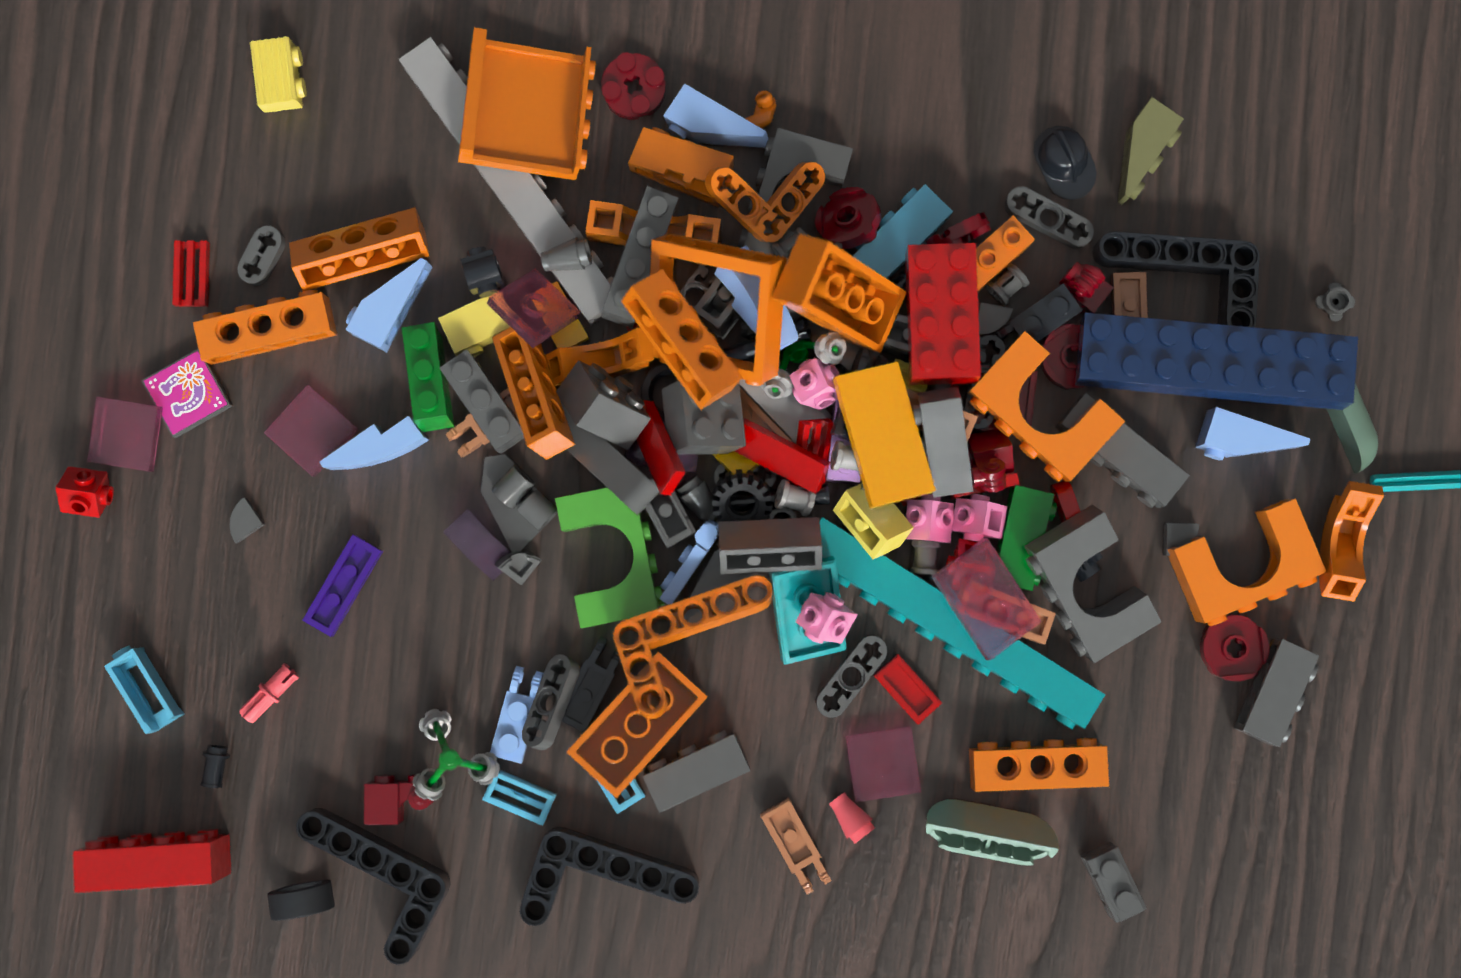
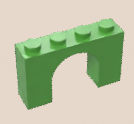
M608 488L555 498L561 531L567 532L592 526L608 525L621 530L629 539L633 549L632 568L628 576L620 584L610 589L574 596L580 629L626 620L665 605L659 599L663 594L662 588L660 586L655 587L653 574L658 573L655 553L648 554L646 541L652 540L648 521L642 522L640 513L636 515Z

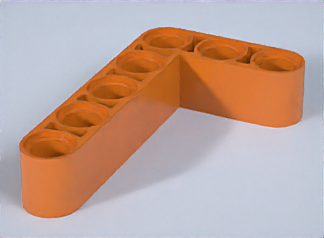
M759 575L751 576L618 623L613 633L614 642L635 704L642 716L648 719H656L662 716L667 708L666 695L650 650L765 610L770 605L772 599V585L768 579ZM753 587H761L767 595L764 599L755 601L748 596V591ZM721 598H730L735 603V606L732 610L723 612L716 607V603ZM694 608L700 610L703 614L700 621L690 623L685 620L684 615L688 610ZM663 619L670 622L671 627L665 634H657L652 630L654 623L658 620ZM632 630L638 633V640L633 645H624L620 641L621 636L626 631ZM637 662H645L650 666L649 672L644 677H635L631 674V669ZM657 694L661 698L657 708L649 710L642 706V700L646 695Z

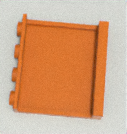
M474 27L458 162L576 180L579 169L585 170L587 162V150L582 149L583 139H588L590 120L585 119L586 109H591L593 90L588 89V80L594 79L596 61L590 60L591 47H586L584 56L487 40V29Z

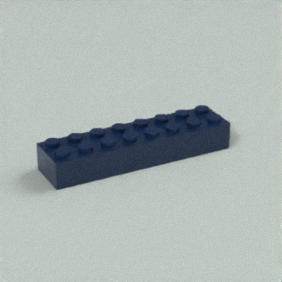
M1085 313L1080 321L1075 385L1344 410L1354 403L1358 337Z

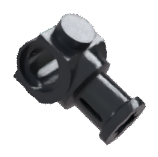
M476 247L467 251V257L460 260L471 293L473 295L479 293L481 298L493 296L498 292L502 295L506 285L494 251L492 249L486 251L485 247Z

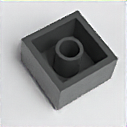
M578 360L556 391L576 426L627 450L651 419L643 407L645 403L632 391L633 385L621 376H617L616 379L609 376L602 367L595 363L589 366Z
M679 380L662 388L665 427L677 454H728L746 446L739 383L731 392L702 410L699 409Z

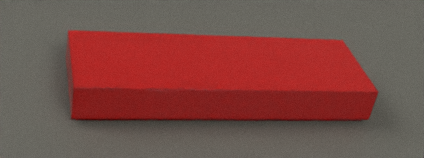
M643 400L645 403L643 407L651 419L636 440L660 495L671 496L684 476L685 470L654 402Z
M746 418L743 419L746 446L735 450L736 453L814 494L820 491L830 465L828 460Z

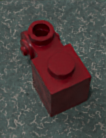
M1078 261L1059 281L1060 285L1063 283L1068 285L1084 310L1080 313L1083 316L1085 313H1095L1114 288L1105 281V276L1099 267L1080 264Z
M999 429L971 434L967 446L973 487L980 486L987 492L1002 491L1006 487V474L1014 472L1013 446L1009 437L1004 435Z
M416 774L408 775V781L395 780V775H375L374 781L364 784V825L399 824L404 821V802L406 800H409L411 807L416 810H423L434 801L422 799L415 793L416 787L413 786V778Z

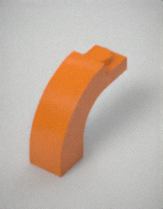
M635 328L611 340L589 345L558 348L546 354L545 357L555 387L562 384L578 360L589 366L592 363L599 365L611 377L648 367L649 362L654 360V346L641 328Z
M1349 481L1342 495L1334 496L1324 524L1319 554L1327 571L1319 575L1321 596L1354 602L1366 581L1363 564L1364 540L1368 525L1384 497L1382 486Z

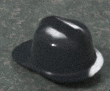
M1054 126L1043 131L1035 142L1034 154L1047 185L1054 194L1062 199L1075 200L1084 197L1093 188L1097 175L1095 163L1084 139L1077 131L1066 126Z

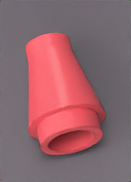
M845 792L829 803L846 839L850 837L854 844L875 829L871 822L873 818L854 803Z

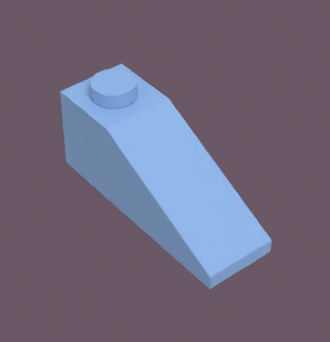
M686 84L683 85L663 115L669 127L668 131L674 137L682 140L687 138L694 143L766 148L768 141L765 130Z
M420 258L361 300L359 306H354L349 312L346 319V324H348L346 330L363 341L387 352L427 279L432 266L426 260Z
M1215 407L1206 412L1196 448L1205 450L1204 455L1209 458L1223 460L1224 457L1303 447L1309 445L1310 438Z

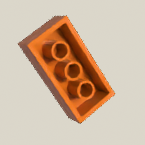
M799 234L772 298L826 330L839 333L840 338L850 344L881 353L907 292L831 242Z
M659 652L655 654L653 660L667 699V708L663 715L656 719H648L642 716L637 709L628 684L567 751L577 763L615 798L623 792L707 698L698 687ZM646 664L635 677L647 675L650 666ZM648 694L643 698L642 706L649 710L655 709L659 706L661 698L657 694Z

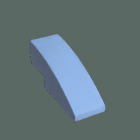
M746 245L742 247L743 249L750 250ZM717 267L714 274L735 297L731 306L756 334L760 276ZM784 304L780 350L796 342L799 338L791 315Z
M407 416L386 432H383L381 427L375 424L371 425L321 460L320 464L323 468L329 470L373 466L404 455L429 441L424 432L420 431L413 418Z

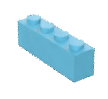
M926 184L919 191L915 188L911 189L901 200L904 206L896 214L892 210L889 211L880 221L879 226L881 228L877 231L876 238L870 243H862L855 248L858 251L852 257L886 279H889L905 263L907 246L924 244L953 213Z

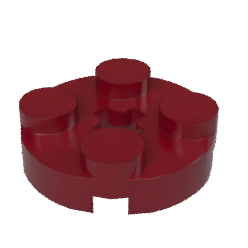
M621 53L617 59L613 60L606 67L601 80L602 94L609 109L617 116L627 120H636L639 117L655 113L662 105L666 94L664 72L653 59L642 54ZM634 79L639 80L642 90H635L633 94L628 93V86L625 84Z
M847 187L840 189L829 196L831 201L824 208L821 204L817 210L815 225L823 240L829 241L832 244L839 242L843 245L841 249H849L862 243H870L877 236L876 229L881 221V209L872 194L866 193L862 188ZM848 214H853L854 217L850 221L841 222L847 219Z
M982 212L949 227L940 235L938 233L930 237L925 243H968L990 231V222L985 212Z
M1065 324L1060 326L1046 337L1042 345L1050 353L1040 364L1042 371L1053 384L1064 390L1086 387L1075 385L1077 365L1073 362L1068 363L1065 359L1067 357V349L1070 348L1073 352L1078 350L1080 325Z
M1226 615V621L1213 626L1207 625L1203 630V636L1200 641V653L1204 664L1211 674L1224 680L1245 681L1253 678L1262 665L1267 662L1270 651L1268 637L1265 631L1248 617ZM1235 638L1237 644H1242V650L1237 651V657L1233 658L1232 653L1227 652V645H1230V640Z

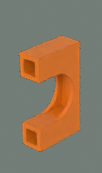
M1024 331L968 392L972 397L969 402L983 415L988 411L997 420L994 425L1004 435L1009 437L1013 434L1022 442L1019 448L1033 460L1036 457L1046 464L1044 470L1054 480L1059 482L1063 479L1065 482H1068L1080 472L1123 425L1125 420L1104 401L1098 399L1063 433L1045 434L1033 429L1024 420L1020 412L1019 393L1026 379L1050 353Z
M1284 499L1255 511L1269 545L1270 560L1264 574L1250 585L1239 587L1230 583L1222 576L1205 537H1195L1187 544L1168 549L1170 554L1168 556L1195 622L1208 623V626L1222 623L1227 620L1226 614L1236 610L1238 613L1250 611L1257 607V601L1268 598L1269 601L1281 598L1288 594L1286 589L1298 585L1299 588L1312 585L1318 581L1316 576L1327 572L1296 499Z

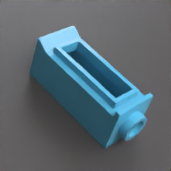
M126 646L112 655L114 660L104 666L145 734L157 732L184 715V712L176 704L145 653L144 647L131 649L130 646ZM136 665L164 708L156 714L129 672Z

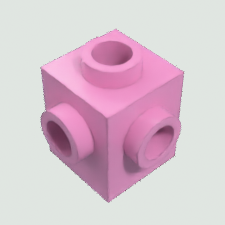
M817 358L809 359L801 363L798 370L789 375L794 386L792 393L800 404L821 411L838 400L832 379L835 376H839L840 373L830 363L825 364Z
M933 494L921 495V500L908 499L905 517L914 528L906 539L951 543L954 503L941 502V497L933 498Z
M972 494L970 499L956 498L952 531L963 533V539L983 542L984 537L1002 539L1008 507L990 502V497L985 495Z
M827 592L825 596L811 593L804 602L795 622L806 630L805 636L814 642L823 643V641H830L842 644L857 614L845 606L844 601L840 597Z

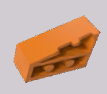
M643 127L628 165L631 172L719 208L720 204L706 190L705 178L715 168L725 167L734 171V156L688 140L670 136L668 132L660 128L653 127L651 130ZM726 176L717 177L719 181L717 189H727L724 183L727 179Z

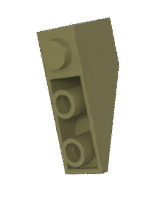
M1153 97L1145 104L1126 131L1118 203L1121 205L1129 197L1133 200L1137 198L1146 185L1141 181L1147 172L1153 174L1164 159L1159 154L1165 146L1171 148L1182 133L1178 127L1184 118Z

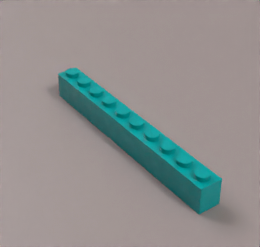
M823 517L819 520L822 558L833 556L836 559L840 585L848 588L852 584L861 590L858 596L874 606L879 601L889 608L887 614L901 623L908 619L916 624L915 632L930 641L935 636L945 643L943 649L959 659L963 654L973 660L971 667L987 677L992 672L1002 678L999 682L1001 686L1014 694L1021 690L1030 697L1027 702L1044 712L1047 707L1058 714L1055 720L1072 730L1075 725L1086 728L1103 700L1104 693L1002 629L952 611L955 603L954 599L884 555L873 560L855 537Z

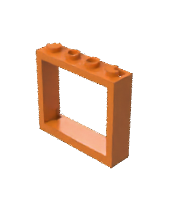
M671 233L652 239L650 275L663 269L667 276L673 280L674 258L760 276L754 363L728 357V359L735 363L739 374L746 384L759 386L776 377L779 369L783 304L773 299L772 296L787 263V258ZM654 347V357L659 358V361L661 363L666 364L664 359L661 357V355ZM700 362L705 368H708L704 363Z

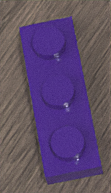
M352 534L302 621L326 635L334 637L383 551Z

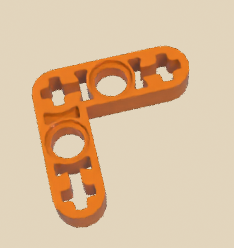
M816 162L799 163L767 202L730 168L712 169L705 178V187L708 193L757 240L761 242H776L782 238L821 189L825 182V173L821 165ZM804 171L813 172L810 176L813 180L812 183H804L802 185L806 180ZM726 176L725 185L730 190H737L738 187L739 190L732 195L727 189H717L719 186L717 177ZM793 185H794V186H801V188H800V189H797V188L793 187ZM788 192L795 198V206L789 212L784 210L781 204L782 197ZM743 196H748L753 204L751 211L747 215H743L738 209V202ZM779 215L781 217H784V220L775 219V217ZM764 221H773L770 226L773 230L772 233L764 234L766 229L763 224Z

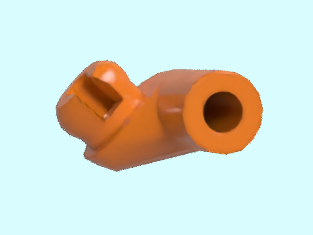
M760 91L756 95L755 101L757 103L754 114L745 118L760 128H764L772 122L776 109L775 98L772 97L769 91Z

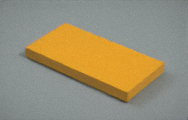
M894 362L835 376L832 380L869 508L936 491L899 363Z

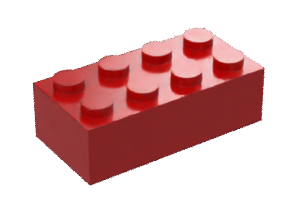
M976 243L908 245L905 263L910 385L977 383L981 377Z
M218 829L198 830L196 834H189L185 836V831L165 832L163 836L153 838L152 833H139L131 835V838L119 839V835H106L97 837V840L86 841L85 847L73 851L74 893L213 884L231 874L230 833L218 834Z

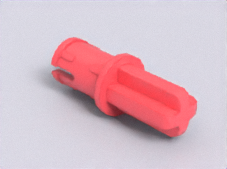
M283 663L282 667L265 684L260 683L258 685L260 689L240 708L241 716L248 722L254 723L274 702L278 704L280 701L279 697L295 680L299 679V675L293 669L289 670L290 666Z

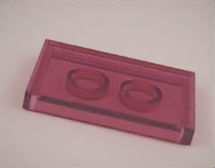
M988 538L980 540L932 576L937 587L985 660H992L1042 622Z

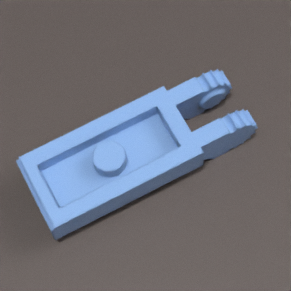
M709 519V521L703 523V526H700V529L695 533V547L688 544L678 561L683 563L678 572L675 574L670 571L660 587L665 591L659 599L666 604H672L718 538L719 527L717 521Z
M516 666L510 689L507 690L490 753H493L498 758L521 764L527 748L522 739V730L544 673L536 671L535 675H533L528 696L518 693L520 683L524 677V667Z

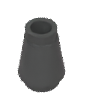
M575 237L545 252H541V261L546 272L585 270V266L592 264V255L588 241L586 239L579 240Z
M695 475L676 489L680 495L678 499L703 523L709 521V519L715 520L717 518L713 514V496L705 479L701 480L698 475Z

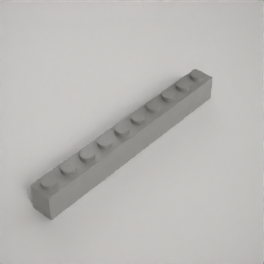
M429 37L399 58V61L460 145L467 76L462 69L456 72L449 62L453 60V57L444 44L441 43L437 46L432 38ZM474 165L540 257L541 252H545L575 237L579 240L584 239L574 224L568 227L562 217L566 213L555 198L549 201L543 191L547 187L538 174L531 175L525 172ZM593 250L591 251L592 264L585 266V270L551 271L590 326L602 319V310L614 279L612 276L608 279L605 278L600 271L604 265Z

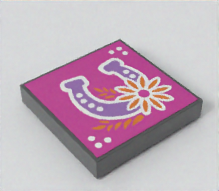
M199 349L141 380L171 436L174 438L183 435L233 407L211 365L201 361Z

